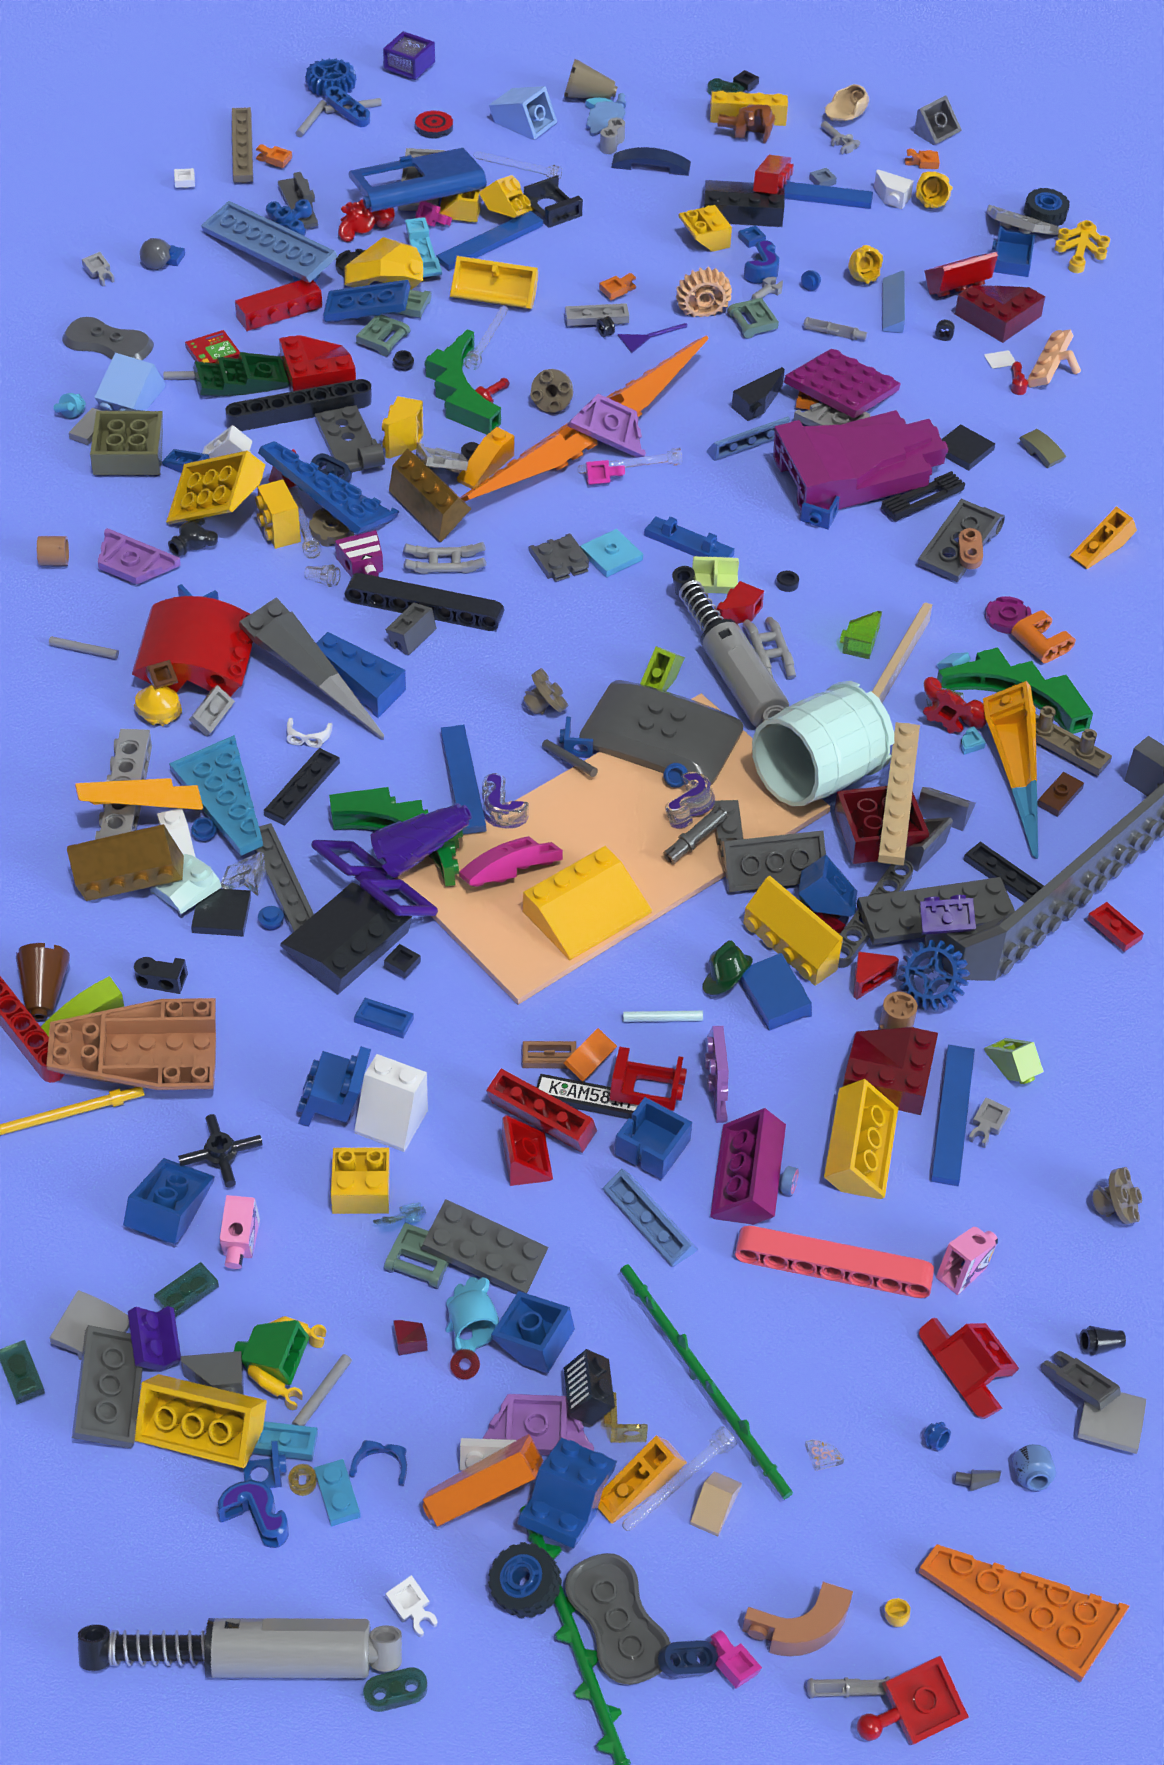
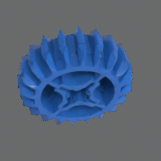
M321 59V61L316 60L315 63L310 64L307 68L305 82L308 90L312 94H317L318 97H325L326 89L330 86H337L346 93H351L352 89L355 88L356 74L354 67L349 62H344L343 59Z
M929 940L928 947L926 948L923 942H919V951L912 947L910 948V952L913 954L911 958L906 955L903 956L907 965H899V969L905 972V974L898 975V980L904 982L900 985V990L907 991L906 993L916 1000L918 1006L922 1005L923 1010L927 1011L931 1005L934 1011H938L939 1003H941L943 1008L947 1009L949 1008L947 1002L949 999L956 1004L958 1000L954 995L958 993L963 996L965 993L960 989V986H968L969 984L967 980L962 979V977L970 975L968 970L962 969L968 963L965 959L960 960L963 954L960 951L954 952L955 947L952 944L945 948L944 941L940 940L936 946L933 940ZM931 957L930 962L926 966H918L923 960ZM943 957L950 960L953 967V976L943 972ZM935 970L940 976L936 979L933 977L934 980L932 981L925 974L929 975L931 972L934 974L933 971ZM914 975L924 980V994L919 993L917 990ZM943 984L949 985L943 992L933 995L939 986Z

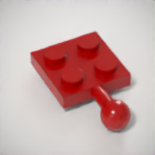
M940 1655L882 1682L893 1708L878 1716L870 1713L862 1715L857 1721L856 1728L861 1738L873 1741L879 1738L883 1728L899 1721L909 1745H914L969 1718Z

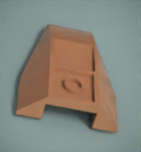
M216 998L158 999L50 1022L47 1070L80 1078L155 1090L214 1089L216 1071Z

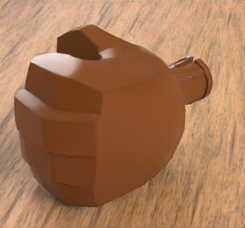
M748 105L740 108L739 114L736 117L719 114L717 126L734 129L735 138H745L746 130L764 133L763 143H766L775 123V115L768 105Z

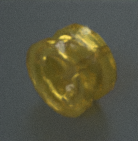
M299 1464L291 1469L288 1476L291 1491L299 1496L312 1493L317 1484L315 1470L307 1464ZM306 1475V1484H299V1476Z

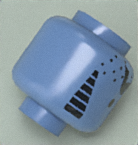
M1028 1444L1015 1453L1013 1465L1017 1479L1023 1487L1039 1491L1047 1488L1054 1481L1056 1468L1052 1455L1046 1447Z

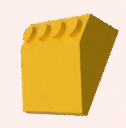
M249 451L184 464L166 523L174 524L233 512L260 484L266 464Z
M606 846L523 892V913L569 961L652 913V909L622 862Z

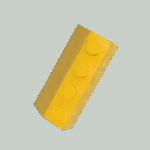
M711 92L710 122L718 123L719 114L736 117L739 114L740 108L748 105H768L775 115L774 125L786 126L788 95L779 93Z
M768 876L745 907L743 924L750 932H754L762 939L767 947L772 948L778 954L782 953L788 964L792 965L804 979H808L816 986L838 970L843 937L775 879Z
M866 1079L839 1088L824 1178L841 1192L883 1199L885 1198L898 1107Z
M158 1374L143 1381L141 1384L135 1441L244 1468L263 1431L267 1400Z

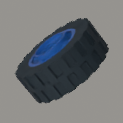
M1034 189L1028 193L1023 211L1025 213L1024 216L1059 226L1066 221L1070 202L1066 195L1055 189Z
M520 1542L518 1545H510L508 1549L502 1550L499 1553L498 1558L494 1559L492 1563V1569L489 1570L490 1581H488V1585L492 1591L490 1593L497 1603L512 1616L516 1615L518 1618L536 1617L537 1614L546 1612V1609L555 1603L556 1596H559V1587L562 1585L560 1569L547 1551L542 1547L539 1548L537 1544ZM530 1575L528 1582L520 1585L522 1578Z

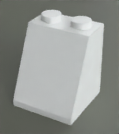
M376 1054L364 1074L354 1132L362 1137L405 1152L428 1112L427 1072Z

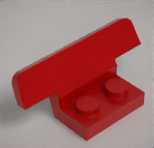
M931 1318L919 1330L920 1338L976 1416L986 1419L1003 1409L986 1385L991 1383L995 1377L1013 1376L1020 1368L986 1323H967L950 1336L937 1318Z

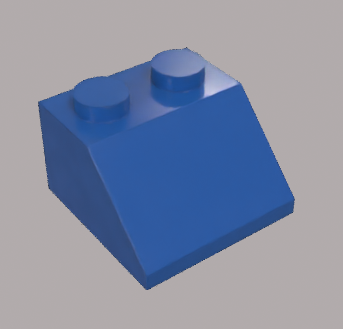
M826 854L802 870L798 896L805 906L809 905L814 912L850 917L855 914L857 890Z
M518 1291L493 1330L491 1337L522 1365L549 1373L574 1332L575 1327L570 1307Z

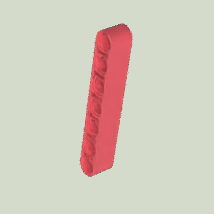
M749 1225L740 1229L735 1257L747 1264L915 1298H926L931 1294L934 1266L930 1262L921 1259Z

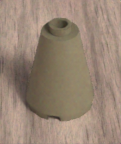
M574 58L564 97L581 99L600 97L610 100L611 97L615 98L618 86H615L614 80Z

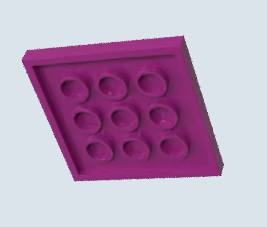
M829 349L785 375L784 379L785 384L852 418H856L899 391L901 385L893 377L884 375L876 371L875 368L866 366L857 359L850 358L836 349Z

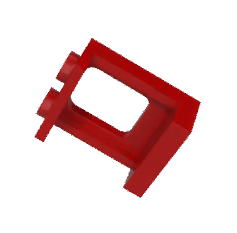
M619 1046L609 1100L639 1105L644 1097L674 1111L676 1100L682 1101L687 1069L682 1068L683 1057L678 1056L676 1069L628 1061L630 1048ZM637 1079H646L670 1083L673 1085L671 1097L667 1098L634 1092L635 1082Z

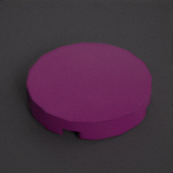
M1001 596L996 598V601L988 603L985 619L994 630L1011 634L1014 625L1018 621L1032 615L1030 607H1026L1022 600L1011 596Z

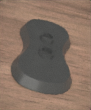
M80 317L68 326L62 337L63 343L73 350L94 351L102 353L110 359L113 358L115 353L143 360L154 347L153 340L146 333L139 330L114 328L94 317Z
M613 1553L598 1554L576 1564L566 1577L567 1597L571 1604L589 1621L594 1630L598 1660L603 1671L611 1679L621 1684L641 1683L660 1674L662 1670L658 1663V1655L664 1646L670 1644V1640L665 1631L645 1611L640 1600L638 1577L633 1566L623 1557Z

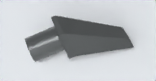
M972 1469L971 1474L956 1471L955 1484L970 1486V1491L999 1482L1001 1471Z

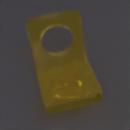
M613 1392L615 1408L604 1416V1427H610V1443L646 1442L648 1424H617L616 1392ZM628 1431L639 1432V1434L632 1436L624 1433Z

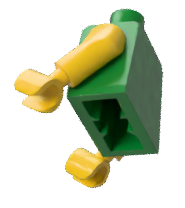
M282 1316L269 1323L257 1324L253 1328L248 1341L236 1342L234 1352L241 1351V1361L248 1369V1375L261 1388L276 1397L281 1395L285 1398V1406L290 1410H296L298 1405L289 1398L295 1396L302 1400V1391L296 1387L287 1389L285 1385H291L308 1340L312 1347H323L325 1340L322 1337H326V1328L320 1324L309 1328L307 1323Z

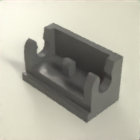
M413 603L385 630L389 635L392 647L396 649L398 647L397 642H399L403 653L410 655L437 627L432 608Z

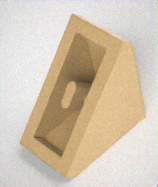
M714 1471L703 1484L690 1525L718 1537L741 1489L742 1483Z

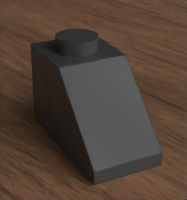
M241 1351L181 1356L183 1375L189 1381L244 1395Z

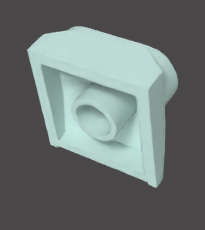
M183 854L182 880L153 886L150 889L152 894H155L171 905L180 914L221 888L220 880L211 867L195 856Z

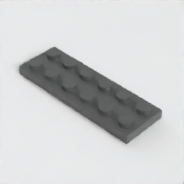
M1001 877L858 897L856 903L872 945L926 937V934L922 935L918 906L920 901H924V898L940 897V900H948L954 895H966V898H973L976 927L1015 912Z

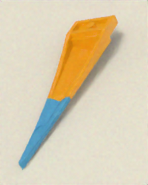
M1025 681L983 698L985 718L1008 777L1032 855L1038 859L1036 711L1033 705L1031 686Z

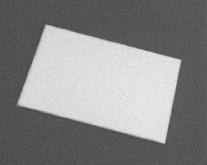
M1009 350L984 354L992 369L1012 366L1016 362Z

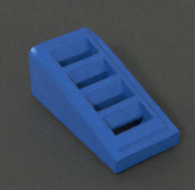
M173 449L162 461V464L165 467L182 473L184 464L210 459L209 454Z

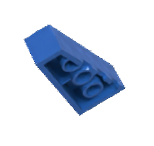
M327 632L316 642L347 686L358 698L359 702L364 707L368 706L372 710V714L377 718L406 691L405 669L330 632Z

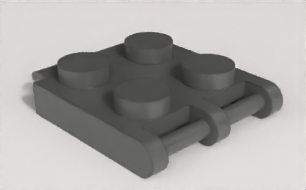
M571 533L554 541L549 539L547 543H542L538 546L530 545L528 547L530 554L547 579L553 578L557 582L569 578L570 572L575 576L589 571L587 569L589 568V558Z

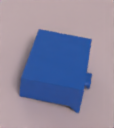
M1000 226L997 241L993 240L992 249L996 250L995 252L998 255L994 273L1029 277L1035 235L1005 231Z
M782 953L752 964L739 979L769 1031L804 1016L812 1017V1002Z

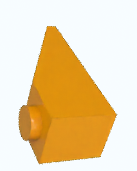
M499 427L492 430L478 445L468 460L467 471L462 470L460 472L457 482L472 489L493 475L514 456V435Z
M1116 506L1072 552L1071 558L1086 569H1089L1121 548L1137 531L1134 519Z
M656 1435L603 1488L598 1506L599 1510L610 1523H615L666 1485L687 1462L668 1440Z

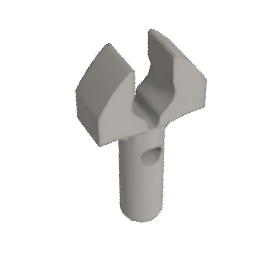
M777 277L765 278L762 284L763 288L751 296L752 300L763 298L769 293L777 296L782 293L783 281L776 284Z

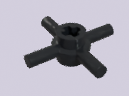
M210 1114L205 1118L210 1137L204 1145V1149L178 1155L180 1166H185L207 1160L213 1167L221 1170L225 1187H233L236 1181L231 1164L237 1152L262 1146L261 1135L234 1141L228 1134L220 1131L216 1115Z

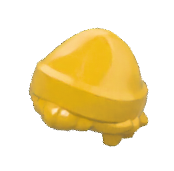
M923 172L917 182L916 198L926 208H938L944 206L949 200L953 187L949 184V178L946 175L938 172Z
M868 245L857 248L849 259L848 268L851 276L856 281L865 282L866 284H869L870 281L875 282L880 276L883 255L877 249Z
M150 685L136 694L135 711L147 722H150L151 725L159 723L161 726H164L176 720L182 713L177 693L167 686L154 689Z

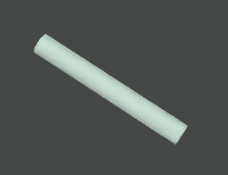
M703 1010L623 1012V1022L703 1021Z

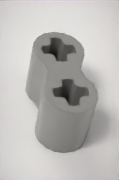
M612 118L608 121V126L601 130L600 151L602 153L613 154L617 151V145L624 142L625 121L623 119Z

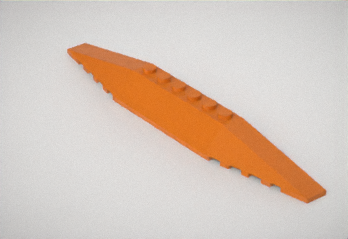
M706 335L691 342L671 357L658 363L659 365L653 369L644 372L638 379L625 384L626 387L614 391L607 398L637 411V416L639 417L642 415L641 410L656 398L709 339ZM566 423L520 454V458L510 461L506 464L505 468L499 469L493 476L485 479L460 498L465 502L556 468L558 471L568 465L567 460L570 458L575 460L582 456V450L585 448L589 450L598 445L597 439L568 427V423Z

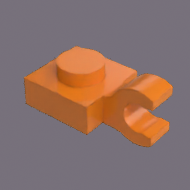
M260 144L256 148V151L261 152L256 157L258 161L263 162L266 160V163L276 167L284 168L292 159V151L277 146L271 149Z
M914 149L906 150L907 156H913L905 158L906 165H919V168L939 169L940 161L937 151L919 150L917 153Z
M628 273L622 278L617 276L611 277L599 283V290L610 300L615 299L636 288V285L632 282L636 280V277L632 273Z

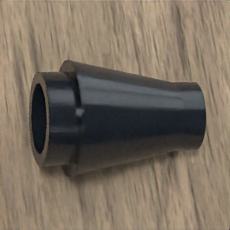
M1088 1326L1087 1329H1082L1080 1332L1081 1349L1083 1352H1089L1091 1355L1116 1348H1124L1126 1345V1336L1123 1330Z

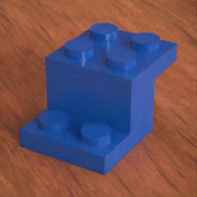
M360 1046L357 1056L351 1055L350 1059L322 1051L319 1061L313 1060L303 1086V1096H301L296 1112L301 1113L298 1124L309 1127L314 1113L347 1122L360 1093L371 1049Z
M561 1437L539 1468L532 1497L520 1513L517 1524L574 1549L596 1516L603 1487L614 1472L617 1461L603 1453L592 1451L575 1441Z

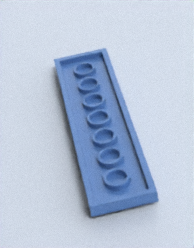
M231 201L225 203L201 225L205 233L308 283L315 279L337 258L334 250Z

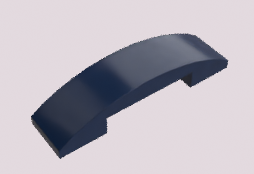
M637 147L614 153L611 168L631 170L632 164L670 167L669 174L689 176L691 161L668 150L653 147Z

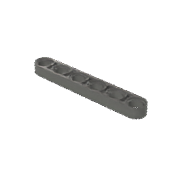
M904 860V866L891 864L868 896L904 891L912 879L913 865L907 860ZM904 869L908 874L899 875L895 870ZM892 885L896 890L886 891L883 886ZM859 909L840 934L843 937L841 951L847 953L848 957L839 958V968L848 967L869 940L865 925L859 921L862 918ZM855 934L860 937V940L851 941L847 936Z

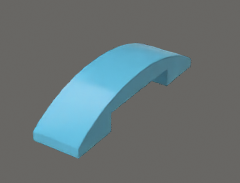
M426 218L405 220L409 244L418 249L423 261V277L442 275L439 260L435 257L429 238Z

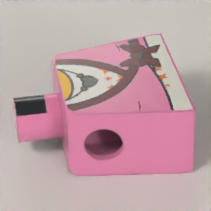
M226 1195L220 1244L223 1255L226 1256L225 1266L227 1268L241 1269L243 1258L253 1257L260 1223L256 1200L253 1197Z
M974 1226L948 1244L936 1278L955 1294L959 1295L988 1267L995 1247L998 1244L997 1236L991 1231L984 1233Z

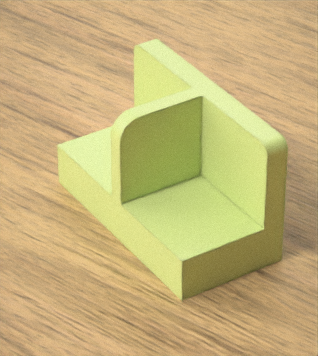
M693 557L692 568L695 572L696 581L702 584L705 589L704 592L728 594L729 590L738 584V558Z

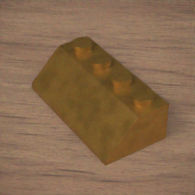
M408 448L392 465L389 491L442 542L471 508Z
M164 824L67 846L75 885L86 901L183 879L184 855Z

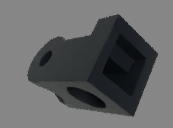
M142 957L134 963V972L139 986L181 994L188 975L185 959L175 958L173 963L155 961L151 957Z

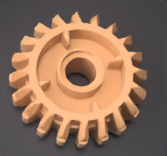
M708 266L705 270L701 267L699 271L695 272L692 270L691 275L685 274V280H680L679 286H677L676 299L679 308L683 310L685 315L691 314L693 318L696 316H715L716 312L723 313V307H728V301L731 300L732 288L729 279L725 277L722 271L719 272L717 268L711 271V268Z

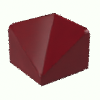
M393 1320L398 1355L428 1351L423 1323Z

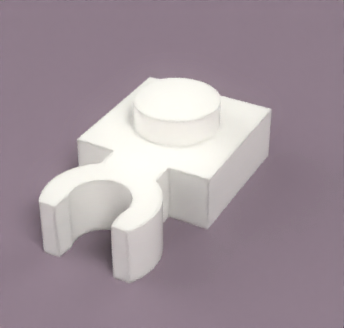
M412 1575L385 1594L386 1599L402 1622L411 1617L414 1621L413 1630L418 1637L421 1638L424 1635V1631L419 1625L421 1621H429L433 1628L437 1626L436 1616L423 1609L429 1605L430 1601Z

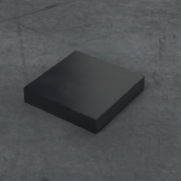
M962 424L942 438V441H945L948 447V453L945 458L968 471L993 452L996 444Z
M220 888L197 903L191 925L192 933L244 937L251 902V890Z

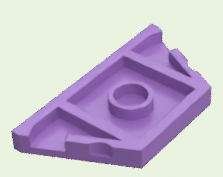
M597 394L567 424L570 428L639 459L645 457V450H642L640 443L642 434L638 426L637 411L603 395Z
M106 528L104 531L105 538L101 544V554H99L98 568L137 585L181 565L180 558L109 528Z
M712 1026L707 1035V1053H705V1068L709 1069L710 1073L707 1076L708 1092L713 1091L716 1123H727L726 1101H728L729 1069L724 1027Z
M508 1394L501 1404L499 1413L494 1415L489 1424V1429L482 1438L518 1440L530 1434L540 1455H549L562 1437L575 1441L579 1445L594 1451L593 1444L589 1442L584 1433L581 1421L569 1416L567 1396Z

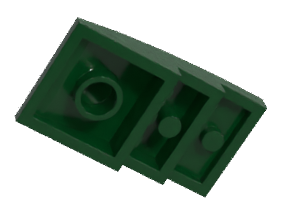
M240 352L238 359L217 357L216 363L195 361L193 366L200 395H247L267 392L289 385L281 356Z

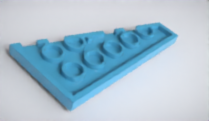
M235 735L169 763L170 771L183 786L198 785L203 811L240 856L263 846Z

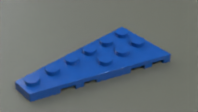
M275 441L262 445L258 451V454L268 464L273 465L284 477L290 479L301 491L307 493L318 505L324 507L334 518L340 520L351 532L357 535L395 519L399 513L393 507L391 510H388L381 506V501L375 497L373 499L362 495L361 489L332 473L324 474L318 470L319 466L313 462L309 464L299 460L297 453Z

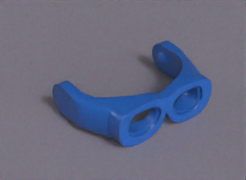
M364 1440L362 1446L353 1457L350 1477H355L358 1464L362 1459L372 1454L386 1453L400 1463L402 1469L399 1485L404 1486L407 1475V1460L405 1456L407 1450L399 1445L388 1444L383 1446V1444L376 1441Z

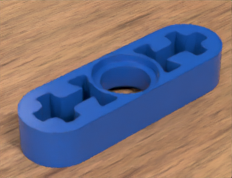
M330 86L326 89L325 100L331 107L358 127L369 125L370 111L337 86ZM349 104L353 107L350 109H346L343 106Z

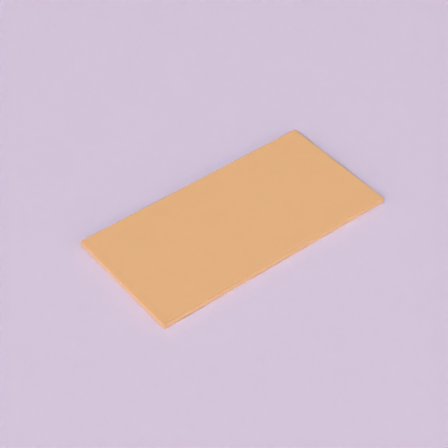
M702 693L691 699L720 710ZM743 730L716 781L710 786H705L702 791L711 799L710 808L702 814L689 816L686 819L687 826L676 827V820L701 806L705 800L703 798L695 799L692 796L685 797L679 803L682 807L678 809H670L669 803L695 788L696 784L686 782L683 786L674 788L665 782L664 773L598 752L584 760L598 769L596 776L591 777L578 768L572 767L515 800L524 802L521 807L511 810L499 809V819L502 822H509L512 818L524 819L522 823L517 826L503 827L492 823L487 816L485 817L487 831L465 834L462 838H458L459 848L455 849L456 856L452 857V859L458 860L459 871H461L468 863L486 851L503 843L529 836L538 844L554 843L563 850V860L553 861V864L550 865L535 864L530 865V868L527 869L517 868V877L509 878L505 882H486L484 885L477 887L470 886L457 874L455 875L456 885L445 887L440 870L427 855L422 862L394 879L403 880L437 907V915L431 917L519 1005L726 876L724 857H721L720 846L717 845L716 829L700 840L692 852L688 851L674 865L668 862L663 855V852L678 840V836L688 832L713 810V801L738 800L743 839L797 833L829 813L830 805L822 798L805 806H790L779 801L766 788L759 777L752 756L753 738ZM606 846L622 862L652 909V913L569 961L523 913V892Z

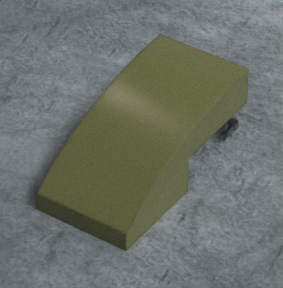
M1039 429L1026 433L1019 438L1030 455L1037 454L1046 468L1066 458L1061 448Z

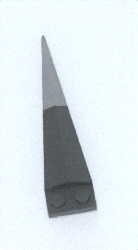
M277 597L239 622V627L255 644L303 676L349 712L379 739L384 740L382 731L295 614L290 612Z

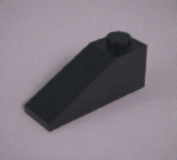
M781 367L734 390L731 408L747 421L764 414L783 387L785 369Z

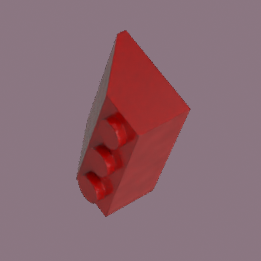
M997 252L976 255L924 270L929 294H937L938 297L950 294L949 290L952 289L958 292L966 290L969 284H973V286L985 284V280L993 276L998 257Z

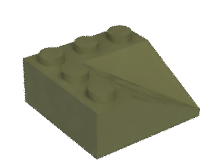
M96 411L90 451L93 475H160L163 411Z

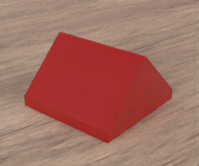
M507 1115L502 1118V1141L510 1186L552 1180L553 1175L545 1133Z

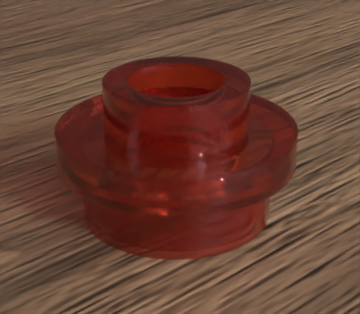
M461 1349L452 1356L450 1367L453 1374L458 1378L470 1379L479 1371L480 1360L474 1351ZM464 1358L469 1359L471 1362V1366L468 1369L460 1367V1361Z

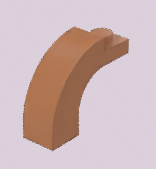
M823 1582L814 1607L805 1615L797 1618H782L748 1607L742 1631L748 1633L750 1637L756 1640H770L769 1653L800 1656L812 1653L831 1642L841 1630L847 1617L853 1591Z

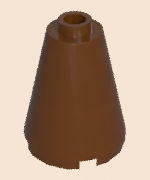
M30 943L21 946L18 953L16 952V963L24 1006L35 1020H45L53 1014L70 962V953L59 945L54 944V949L45 948V943Z

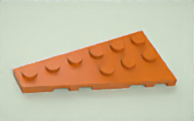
M938 1544L935 1545L920 1566L918 1573L1080 1683L1130 1607V1605L1121 1602L1117 1605L1102 1600V1596L1092 1593L1086 1595L1073 1591L1070 1586L1023 1571L1021 1574L1004 1569V1565L995 1562L991 1565L974 1559L973 1555Z

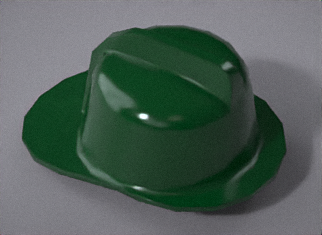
M728 940L710 955V973L703 982L704 992L709 995H718L732 988L751 966L753 958L743 954L742 950L732 940Z

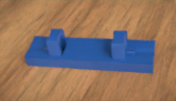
M655 516L644 530V536L694 557L732 558L734 556L735 548L717 542V535L709 532L708 536L705 537L678 526L677 519L669 516L667 521Z

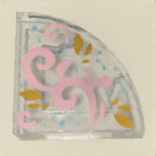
M818 1439L805 1441V1447L814 1471L844 1463L843 1455L832 1444Z

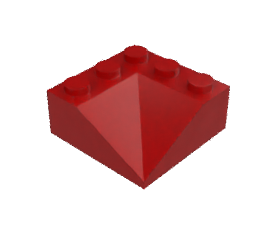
M302 335L279 338L280 356L291 392L356 380V368L351 354L342 345Z

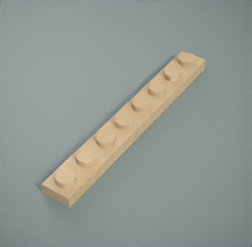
M895 723L894 744L892 747L878 858L879 863L904 866L920 725Z

